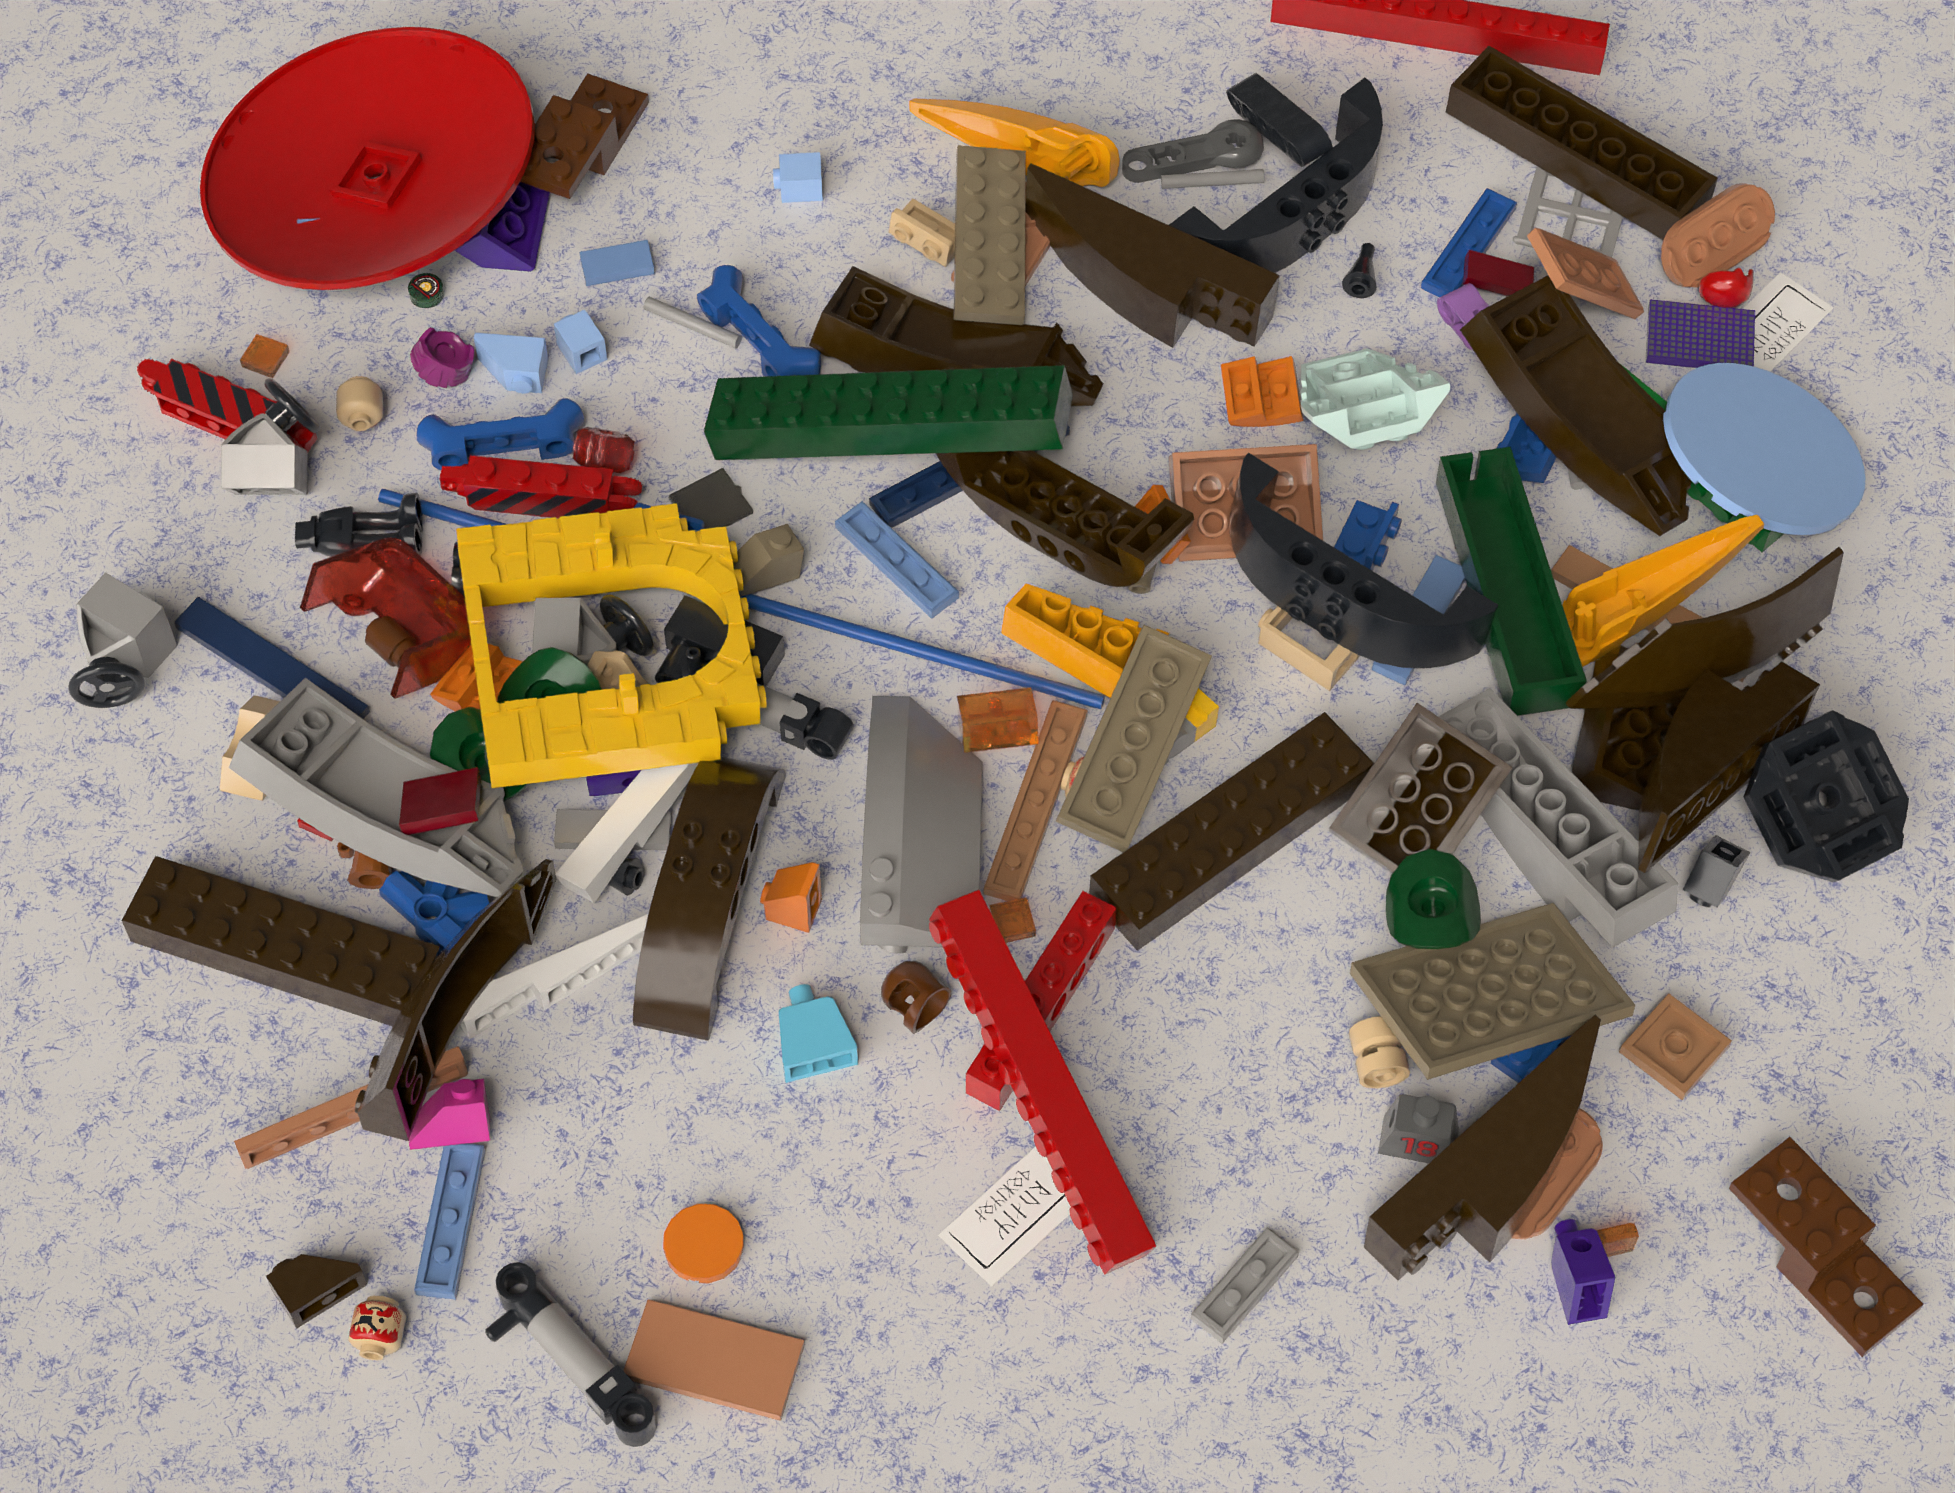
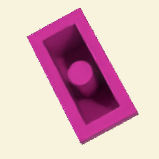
M461 1079L456 1082L444 1083L421 1107L409 1139L410 1150L490 1141V1113L484 1079Z

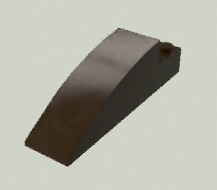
M1032 163L1028 166L1025 212L1031 220L1036 221V227L1044 237L1045 235L1047 236L1050 246L1065 267L1087 289L1117 314L1172 348L1192 319L1199 321L1205 327L1221 331L1236 341L1245 342L1255 347L1273 318L1280 275Z
M1782 661L1771 671L1764 670L1752 687L1747 685L1743 690H1740L1707 669L1703 672L1680 702L1644 790L1639 809L1638 870L1643 873L1650 870L1749 783L1763 745L1804 724L1819 689V683Z
M1597 1015L1588 1020L1369 1216L1364 1248L1398 1281L1407 1272L1411 1275L1417 1273L1427 1262L1428 1257L1426 1255L1436 1246L1439 1249L1444 1248L1452 1241L1457 1232L1490 1263L1521 1227L1547 1187L1572 1135L1601 1019Z

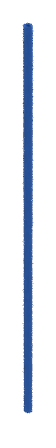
M382 488L378 501L400 508L404 494ZM420 499L422 515L464 527L506 524ZM749 594L740 597L747 598L748 608L1100 710L1104 704L1105 695L757 595Z

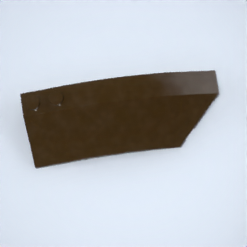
M855 266L851 267L822 311L809 343L810 347L819 350L822 355L834 357L849 364L854 370L863 373L1065 365L1073 394L1071 407L1093 406L1104 384L1098 375H1090L1085 369L1087 361L1075 345L1066 344L1061 337L1063 329L1057 322L1054 327L1028 324L1014 325L953 320L952 308L916 296Z
M1549 275L1481 310L1460 329L1499 390L1519 416L1559 460L1594 492L1658 536H1662L1688 520L1689 506L1686 505L1687 490L1691 488L1692 481L1675 459L1668 444L1663 421L1665 410L1638 385L1615 359L1592 329L1570 294L1557 290Z
M1840 547L1836 548L1794 581L1766 597L1737 609L1673 624L1665 618L1639 643L1636 642L1615 659L1610 667L1581 687L1565 702L1570 709L1640 708L1682 701L1690 687L1706 669L1727 682L1734 683L1765 666L1778 655L1782 660H1785L1801 647L1797 643L1799 639L1802 638L1807 643L1823 630L1819 623L1831 614L1844 554L1843 550Z
M543 860L479 911L451 940L423 975L403 1006L380 1055H375L371 1061L369 1068V1078L371 1079L366 1091L361 1090L357 1097L355 1113L359 1116L363 1130L409 1141L434 1073L458 1027L472 1005L502 967L524 944H533L557 880L553 860Z

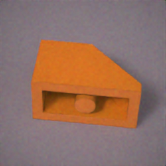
M811 862L776 871L772 883H765L760 898V903L764 904L766 920L807 933L810 932L822 902L820 864Z

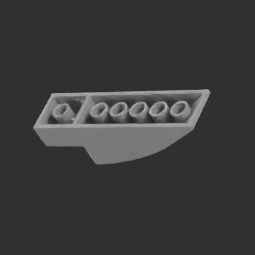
M1491 688L1438 716L1513 767L1481 815L1514 863L1546 904L1554 903L1568 922L1583 915L1613 948L1676 912L1678 882L1659 862L1646 873L1638 870L1639 842Z

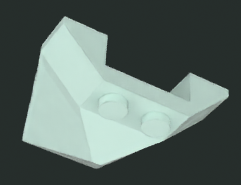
M1368 348L1301 364L1302 413L1313 424L1352 449H1369L1377 442L1385 440L1401 441L1408 438L1409 434L1420 432L1450 391V383L1437 372L1428 370L1426 373H1419L1416 370V365L1412 363H1406L1405 367L1396 365L1394 357Z

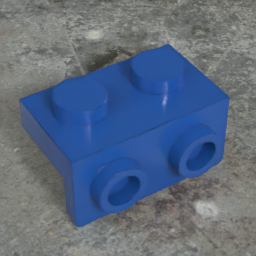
M1518 413L1511 418L1509 429L1503 441L1497 446V448L1511 447L1522 481L1544 483L1557 458Z

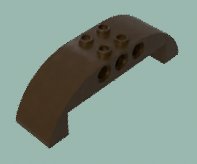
M1033 450L935 453L964 493L998 525L1019 540L1071 570L1104 585L1127 587L1137 583L1193 526V513L1166 498L1147 514Z
M721 757V760L700 761L695 768L677 814L646 922L635 984L633 1004L634 1026L709 1041L719 1008L716 989L717 981L768 806L777 807L786 776L784 769Z

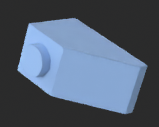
M475 332L474 342L478 360L507 391H516L522 394L529 392L542 393L548 364L545 338Z

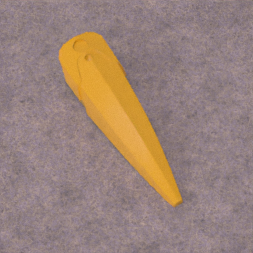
M917 98L909 101V111L919 119L970 146L1026 151V176L1030 163L1081 186L1095 185L1104 187L1111 183L1118 174L1120 160L1116 145L1107 136L1077 124L1064 123L1022 110L978 102Z
M1758 515L1738 519L1603 573V576L1575 587L1569 593L1567 600H1564L1563 609L1582 667L1620 646L1625 640L1661 618L1703 586L1764 528V522Z

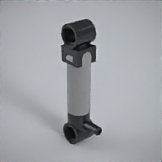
M676 644L671 648L655 674V680L657 683L694 675L696 671L702 669L708 662L703 660L701 652L697 647L689 648ZM764 686L767 707L760 709V725L780 733L781 741L802 750H805L807 747L815 755L827 760L836 759L854 728L852 720L837 709L830 707L820 709V702L796 693L794 698Z
M520 1262L504 1266L497 1274L496 1289L500 1303L507 1312L485 1329L487 1337L492 1342H496L517 1324L521 1323L587 1397L588 1405L606 1425L613 1421L616 1434L621 1442L632 1447L643 1446L650 1442L655 1435L657 1427L653 1406L649 1399L637 1393L635 1383L618 1364L614 1366L537 1280L531 1267ZM516 1284L528 1286L520 1294L509 1293V1289ZM632 1414H639L645 1417L643 1422L637 1426H628L624 1423L626 1418Z

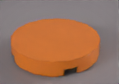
M696 1204L684 1208L670 1220L664 1231L663 1250L668 1265L680 1278L687 1281L690 1279L692 1281H699V1283L710 1284L724 1279L737 1268L741 1260L744 1236L740 1224L728 1210L717 1205Z

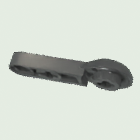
M1239 119L1227 120L1218 124L1207 134L1128 150L1122 159V174L1131 182L1141 183L1161 179V175L1186 174L1215 168L1216 165L1229 168H1244L1254 164L1261 157L1264 150L1263 137L1255 126L1247 121ZM1231 143H1236V146L1240 148H1235ZM1133 161H1141L1146 164V167L1142 170H1134L1128 164Z

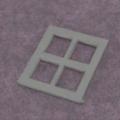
M1537 166L1517 236L1513 237V242L1533 248L1527 235L1533 230L1538 211L1568 218L1562 238L1570 241L1576 220L1606 227L1600 250L1590 249L1612 257L1623 216L1613 210L1608 214L1580 207L1584 193L1577 189L1575 190L1571 205L1542 198L1548 175H1553Z

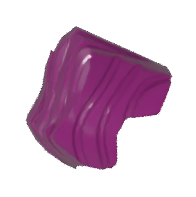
M430 327L413 346L410 358L415 371L419 372L418 376L426 380V383L435 387H454L468 379L474 359V347L470 344L466 345L454 332L435 331L434 328Z

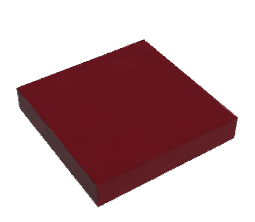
M478 767L404 781L399 819L401 832L411 835L477 822L479 820L481 775Z

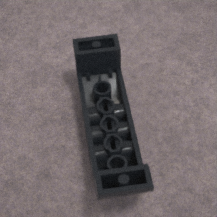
M1364 77L1341 95L1335 140L1339 143L1225 230H1222L1195 206L1170 223L1169 226L1274 273L1285 269L1306 253H1312L1317 250L1324 239L1332 233H1339L1346 223L1358 212L1367 200L1374 183L1383 121L1382 108L1372 83Z
M1250 453L1243 458L1230 512L1229 533L1233 551L1241 569L1251 583L1267 599L1288 612L1295 620L1302 621L1317 630L1324 638L1333 640L1353 653L1378 663L1401 668L1424 669L1447 666L1464 661L1480 653L1484 648L1499 606L1498 604L1466 586L1443 615L1272 510L1270 505L1279 471Z

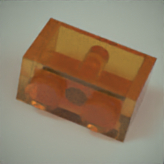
M1031 687L957 696L958 722L964 753L1039 744L1038 718Z

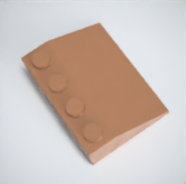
M1317 444L1172 453L1168 457L1172 502L1192 512L1194 515L1193 526L1187 533L1191 542L1178 556L1179 562L1236 558L1229 533L1230 512L1243 458L1248 453L1279 471L1270 508L1323 540Z

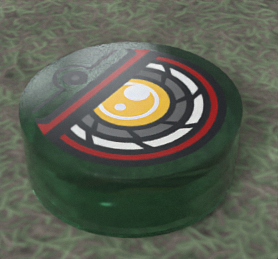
M418 274L408 284L410 300L417 307L432 308L438 305L444 297L442 281L434 274Z

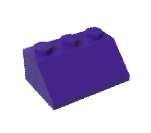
M519 182L514 193L494 218L455 251L481 268L531 272L535 269L550 192Z

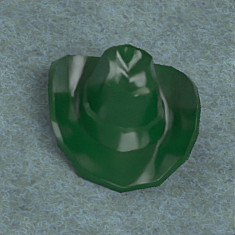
M550 647L540 649L531 654L512 672L503 684L497 697V702L500 704L512 700L546 698L545 696L570 693L582 694L587 693L586 691L602 690L598 677L586 663L570 652Z
M467 707L449 713L433 732L430 749L431 759L457 771L478 767L481 780L491 784L481 710ZM529 784L503 787L505 793L503 802L519 794Z
M1427 849L1406 856L1391 874L1386 891V920L1391 936L1400 944L1416 949L1452 948L1475 938L1480 931L1481 924L1477 887L1470 871L1453 854Z

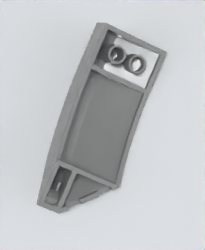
M307 678L303 679L239 740L228 767L290 813L355 851L424 880L498 897L510 888L523 873L521 859L517 858L514 848L516 838L510 814H506L503 803L504 789L503 787L491 788L490 783L482 780L479 820L477 822L411 835L402 833L399 819L403 782L456 772L457 770L432 760L393 739L363 720Z
M872 696L862 856L861 945L942 947L941 943L937 944L930 933L929 918L937 906L979 890L983 762L910 696Z

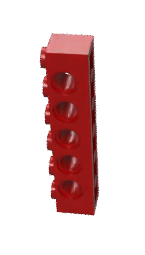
M1085 891L1081 892L1025 980L1049 1031L1057 1022L1115 930L1117 908ZM984 1044L966 1072V1094L1000 1111L1013 1089L1011 1085L1005 1084L998 1068L1000 1062L994 1050H990Z

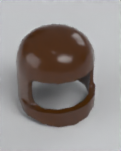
M905 961L895 966L887 974L881 986L883 1002L890 1010H896L904 1016L903 1024L913 1034L921 1031L934 1020L946 1007L951 997V990L925 965L917 961ZM908 996L914 998L912 1004L905 1002Z

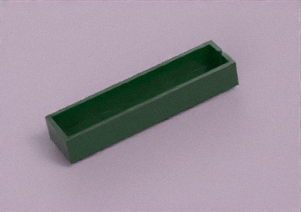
M1511 447L1479 451L1473 480H1470L1474 458L1472 452L1440 456L1436 486L1467 586L1499 605L1485 644L1503 702L1517 716L1569 708L1565 702L1587 683V679Z

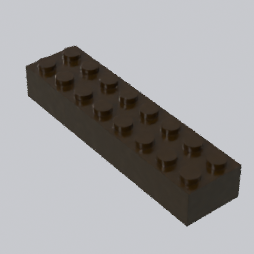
M1488 46L1451 84L1446 107L1447 114L1664 240L1668 230L1677 221L1713 197L1718 177L1491 46Z
M1324 712L1090 875L1089 894L1117 908L1115 927L1138 951L1348 802L1374 765V762Z
M158 856L154 857L121 920L130 941L392 1027L423 975L441 954L440 946Z

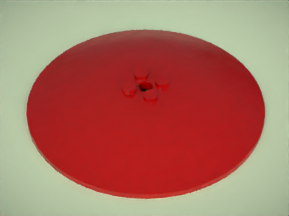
M396 27L366 31L331 41L301 54L265 77L235 105L225 118L210 144L202 167L200 200L204 218L216 242L235 263L258 277L280 285L312 290H338L369 286L404 276L434 263L456 250L485 227L503 208L516 190L531 157L535 131L533 107L525 85L510 63L492 48L462 34L427 27ZM297 219H316L297 224Z

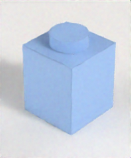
M820 152L779 154L780 168L773 169L774 189H781L782 203L823 201Z
M582 310L574 315H567L554 323L557 346L576 374L607 360L605 339L586 310Z

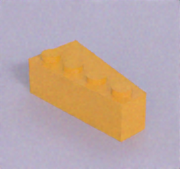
M1026 583L1005 606L1001 633L1111 698L1142 628L1139 627L1140 622L1128 618L1120 621L1105 616L1102 609L1091 605L1089 608L1079 607L1071 604L1070 598ZM1156 629L1157 631L1162 632V633H1164V634H1166V635L1169 636V633H1168V632L1163 631V630H1160V629Z

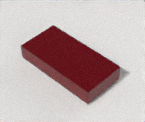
M1469 250L1465 256L1463 284L1471 283L1476 288L1509 296L1534 283V267Z

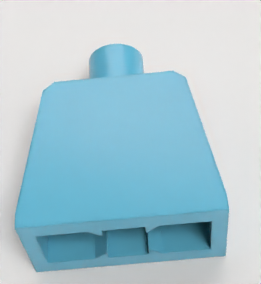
M807 984L798 985L790 989L788 993L792 1005L778 1010L785 1082L788 1083L858 1065L856 1042L834 999L829 996L814 999L811 986Z

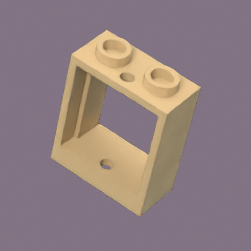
M1278 606L1274 610L1269 608L1258 623V627H1260L1258 644L1328 691L1336 685L1360 657L1338 645L1323 660L1281 632L1292 619L1288 612Z

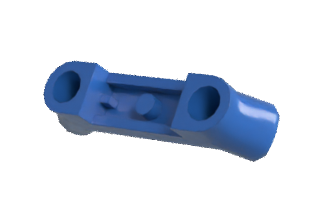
M722 265L715 268L711 285L697 294L698 304L705 316L713 324L723 328L731 323L760 353L762 375L820 374L821 353L819 350L809 347L789 346L780 330L774 325L770 326L763 319L759 309L753 303L748 304L741 297L742 272L731 265Z
M568 398L559 399L545 415L518 416L507 420L479 421L474 424L453 426L436 414H431L423 418L418 424L416 436L418 443L431 451V463L438 470H441L442 466H462L463 464H468V457L470 455L481 456L538 448L541 460L567 456L574 450L573 434L584 424V414L580 406Z

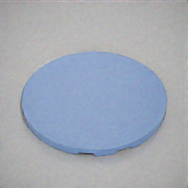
M1715 363L1690 371L1679 380L1667 398L1666 411L1663 415L1664 430L1670 449L1694 484L1699 482L1714 495L1711 500L1731 514L1737 516L1741 513L1747 517L1758 515L1764 522V529L1791 535H1814L1835 529L1838 524L1847 520L1859 505L1864 494L1866 480L1865 469L1859 450L1839 419L1816 397L1800 386L1777 374L1757 367L1736 363Z

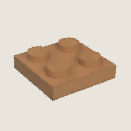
M1668 993L1621 1045L1619 1053L1683 1100L1726 1052L1732 1040Z

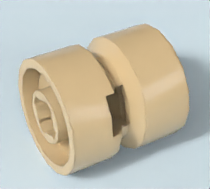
M1381 1016L1362 1020L1349 1029L1352 1051L1358 1057L1355 1062L1358 1078L1363 1087L1386 1088L1396 1085L1409 1077L1410 1069L1406 1052L1400 1048L1402 1044Z

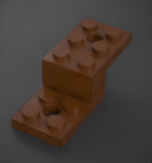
M587 73L571 100L553 95L535 123L531 157L520 182L571 199L588 170L601 175L606 174L649 104L648 94ZM599 109H609L611 112L605 113L599 111ZM552 157L558 159V161L550 163L546 159Z
M1788 1137L1731 1182L1729 1190L1785 1247L1776 1267L1861 1357H1864L1921 1310L1924 1304L1866 1245L1876 1224L1791 1137ZM1781 1184L1791 1185L1798 1192V1198L1795 1200L1784 1199L1778 1193L1777 1186ZM1857 1292L1869 1294L1873 1298L1875 1306L1871 1309L1859 1307L1854 1301V1294Z

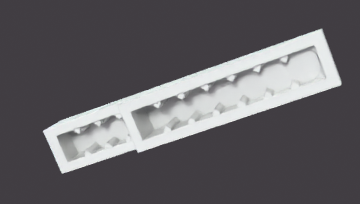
M698 763L641 770L556 872L555 875L562 885L568 890L595 903L634 845L642 848L690 780Z
M648 914L491 981L472 1005L460 1027L470 1040L535 999L544 1010L548 1009L641 952Z

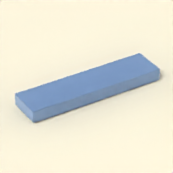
M863 501L835 521V528L931 619L959 599V591Z
M1436 555L1412 596L1444 615L1465 582L1462 567ZM1375 661L1372 666V671L1402 685H1406L1415 669L1401 668Z
M466 1143L443 1146L414 1288L417 1296L456 1300L485 1156L484 1145Z

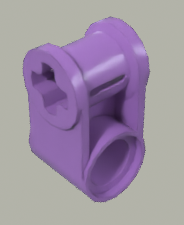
M1468 283L1437 299V308L1444 322L1454 330L1468 349L1473 350L1460 329L1489 305L1480 296L1476 287Z

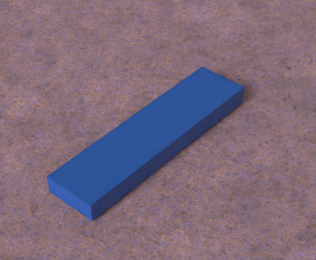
M1486 188L1422 280L1421 289L1441 297L1464 286L1466 254L1469 250L1486 254L1516 210L1517 202Z

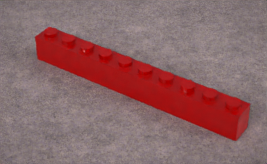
M1273 0L1270 22L1476 56H1479L1488 46H1491L1519 63L1599 76L1610 27L1609 23L1466 0Z
M980 890L937 906L929 918L930 933L937 944L941 943L947 955L946 963L948 970L954 979H959L965 991V1004L970 1013L976 1014L982 1026L981 1035L985 1045L990 1050H994L1000 1062L998 1065L1000 1075L1005 1084L1011 1085L1017 1097L1016 1106L1023 1120L1029 1121L1035 1133V1146L1039 1154L1047 1158L1053 1170L1051 1176L1056 1189L1060 1193L1065 1194L1071 1206L1069 1209L1070 1217L1076 1228L1082 1229L1089 1243L1087 1250L1092 1262L1096 1266H1100L1105 1275L1147 1256L1156 1247V1244Z

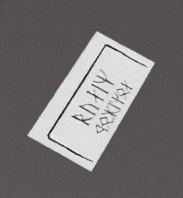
M1780 272L1743 308L1755 310L1754 367L1771 372L1834 307Z
M1035 1146L938 1236L992 1287L1070 1215L1069 1209L1071 1206L1065 1194L1060 1193L1056 1189L1051 1176L1053 1170L1047 1158L1042 1157Z

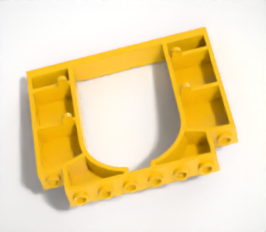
M676 503L651 506V508L645 509L641 507L607 511V513L601 514L597 512L562 516L557 519L553 517L536 519L531 522L456 529L491 788L699 763L700 761L721 760V744H727L726 728L760 724V709L767 707L764 685L757 686L756 682L757 678H761L758 656H751L750 649H755L754 632L752 626L745 627L744 620H749L748 602L746 597L740 598L739 591H743V577L741 569H734L733 563L738 562L737 546L735 540L729 541L726 526L700 529V531H688L686 517L679 518ZM642 588H667L678 590L700 599L716 612L724 625L728 624L727 638L717 657L702 669L696 671L694 675H688L673 681L656 683V685L644 684L640 685V687H635L634 673L619 675V689L611 688L586 691L587 693L582 694L570 693L545 696L546 698L512 700L499 704L495 698L482 607L535 601L536 598H565Z

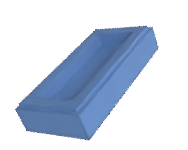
M648 240L579 252L586 286L655 274Z

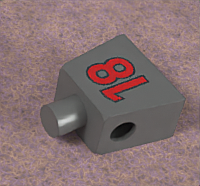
M1399 1095L1384 1115L1378 1154L1430 1163L1458 1138L1459 1126L1456 1106L1452 1103L1437 1101L1432 1096Z

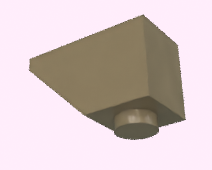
M785 524L754 534L737 551L738 562L733 563L734 569H741L743 591H739V595L742 597L799 579L804 548L789 525Z

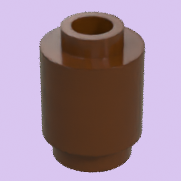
M392 617L376 618L366 628V645L390 666L405 669L418 657L420 647L416 644V639Z

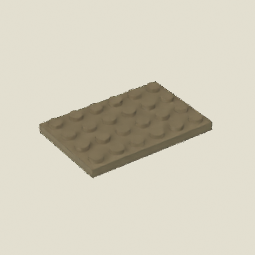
M1554 903L1480 924V931L1475 938L1457 947L1416 949L1405 946L1352 962L1350 975L1427 1080L1573 1035L1594 1015L1601 1019L1600 1026L1633 1016L1635 1009L1634 1002Z

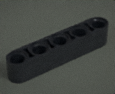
M1254 73L1226 90L1228 100L1236 113L1245 121L1255 126L1258 132L1299 166L1303 167L1333 149L1332 142L1325 129L1259 74Z

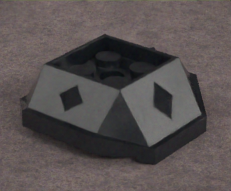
M1832 710L1763 745L1743 798L1777 866L1830 882H1836L1902 848L1904 833L1902 832L1907 817L1909 798L1874 730L1847 719L1844 715ZM1820 791H1822L1827 798L1826 807H1824L1819 800Z

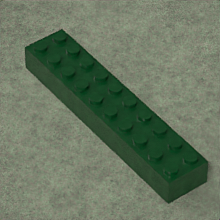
M1065 365L718 378L705 423L704 434L715 460L1063 449L1073 394Z

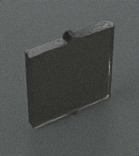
M724 468L668 495L672 504L677 503L679 514L703 520L704 529L728 527L753 514L752 507L742 495L741 486L734 484Z

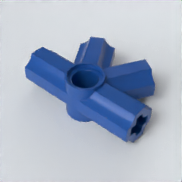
M397 870L386 878L383 886L379 889L380 896L415 927V932L419 939L440 946L441 951L445 949L451 940L479 911L489 904L486 894L474 891L459 894L461 888L428 880L423 887L408 873L398 872ZM432 916L436 917L434 919H425Z

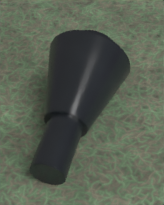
M1364 243L1361 246L1359 258L1343 278L1342 287L1352 297L1368 298L1376 291L1377 286L1372 261L1375 247L1371 243Z
M625 858L608 885L627 896L632 894L634 890H638L644 878V870L641 868L640 861L637 858Z

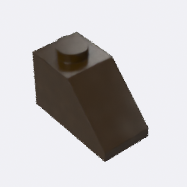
M300 1254L294 1259L289 1258L281 1261L273 1268L270 1274L266 1275L272 1292L296 1329L367 1285L358 1263Z

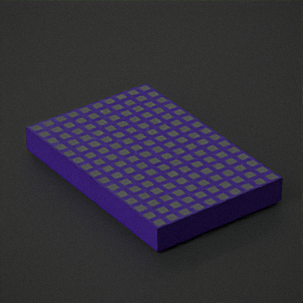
M1650 299L1648 305L1646 363L1698 368L1715 363H1736L1754 367L1755 310L1721 308L1718 306Z

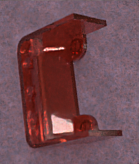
M383 538L313 563L300 605L302 611L306 612L333 602L349 616H363L374 612L379 618L385 616L392 617L416 639V646L404 650L390 693L394 699L439 682L471 646L465 597L404 541L397 538Z

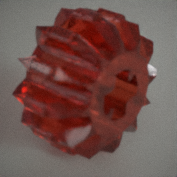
M585 427L577 431V437L574 439L572 448L574 450L572 459L580 466L613 469V472L622 473L630 469L635 452L633 450L635 441L627 434H621L619 431Z

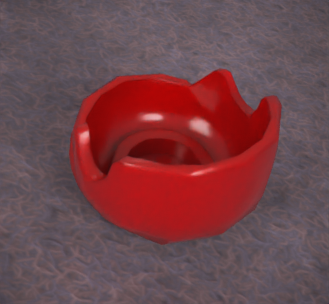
M1740 267L1734 271L1722 270L1711 272L1701 279L1699 293L1706 302L1713 306L1721 308L1738 307L1751 296L1754 271L1749 269L1746 276Z

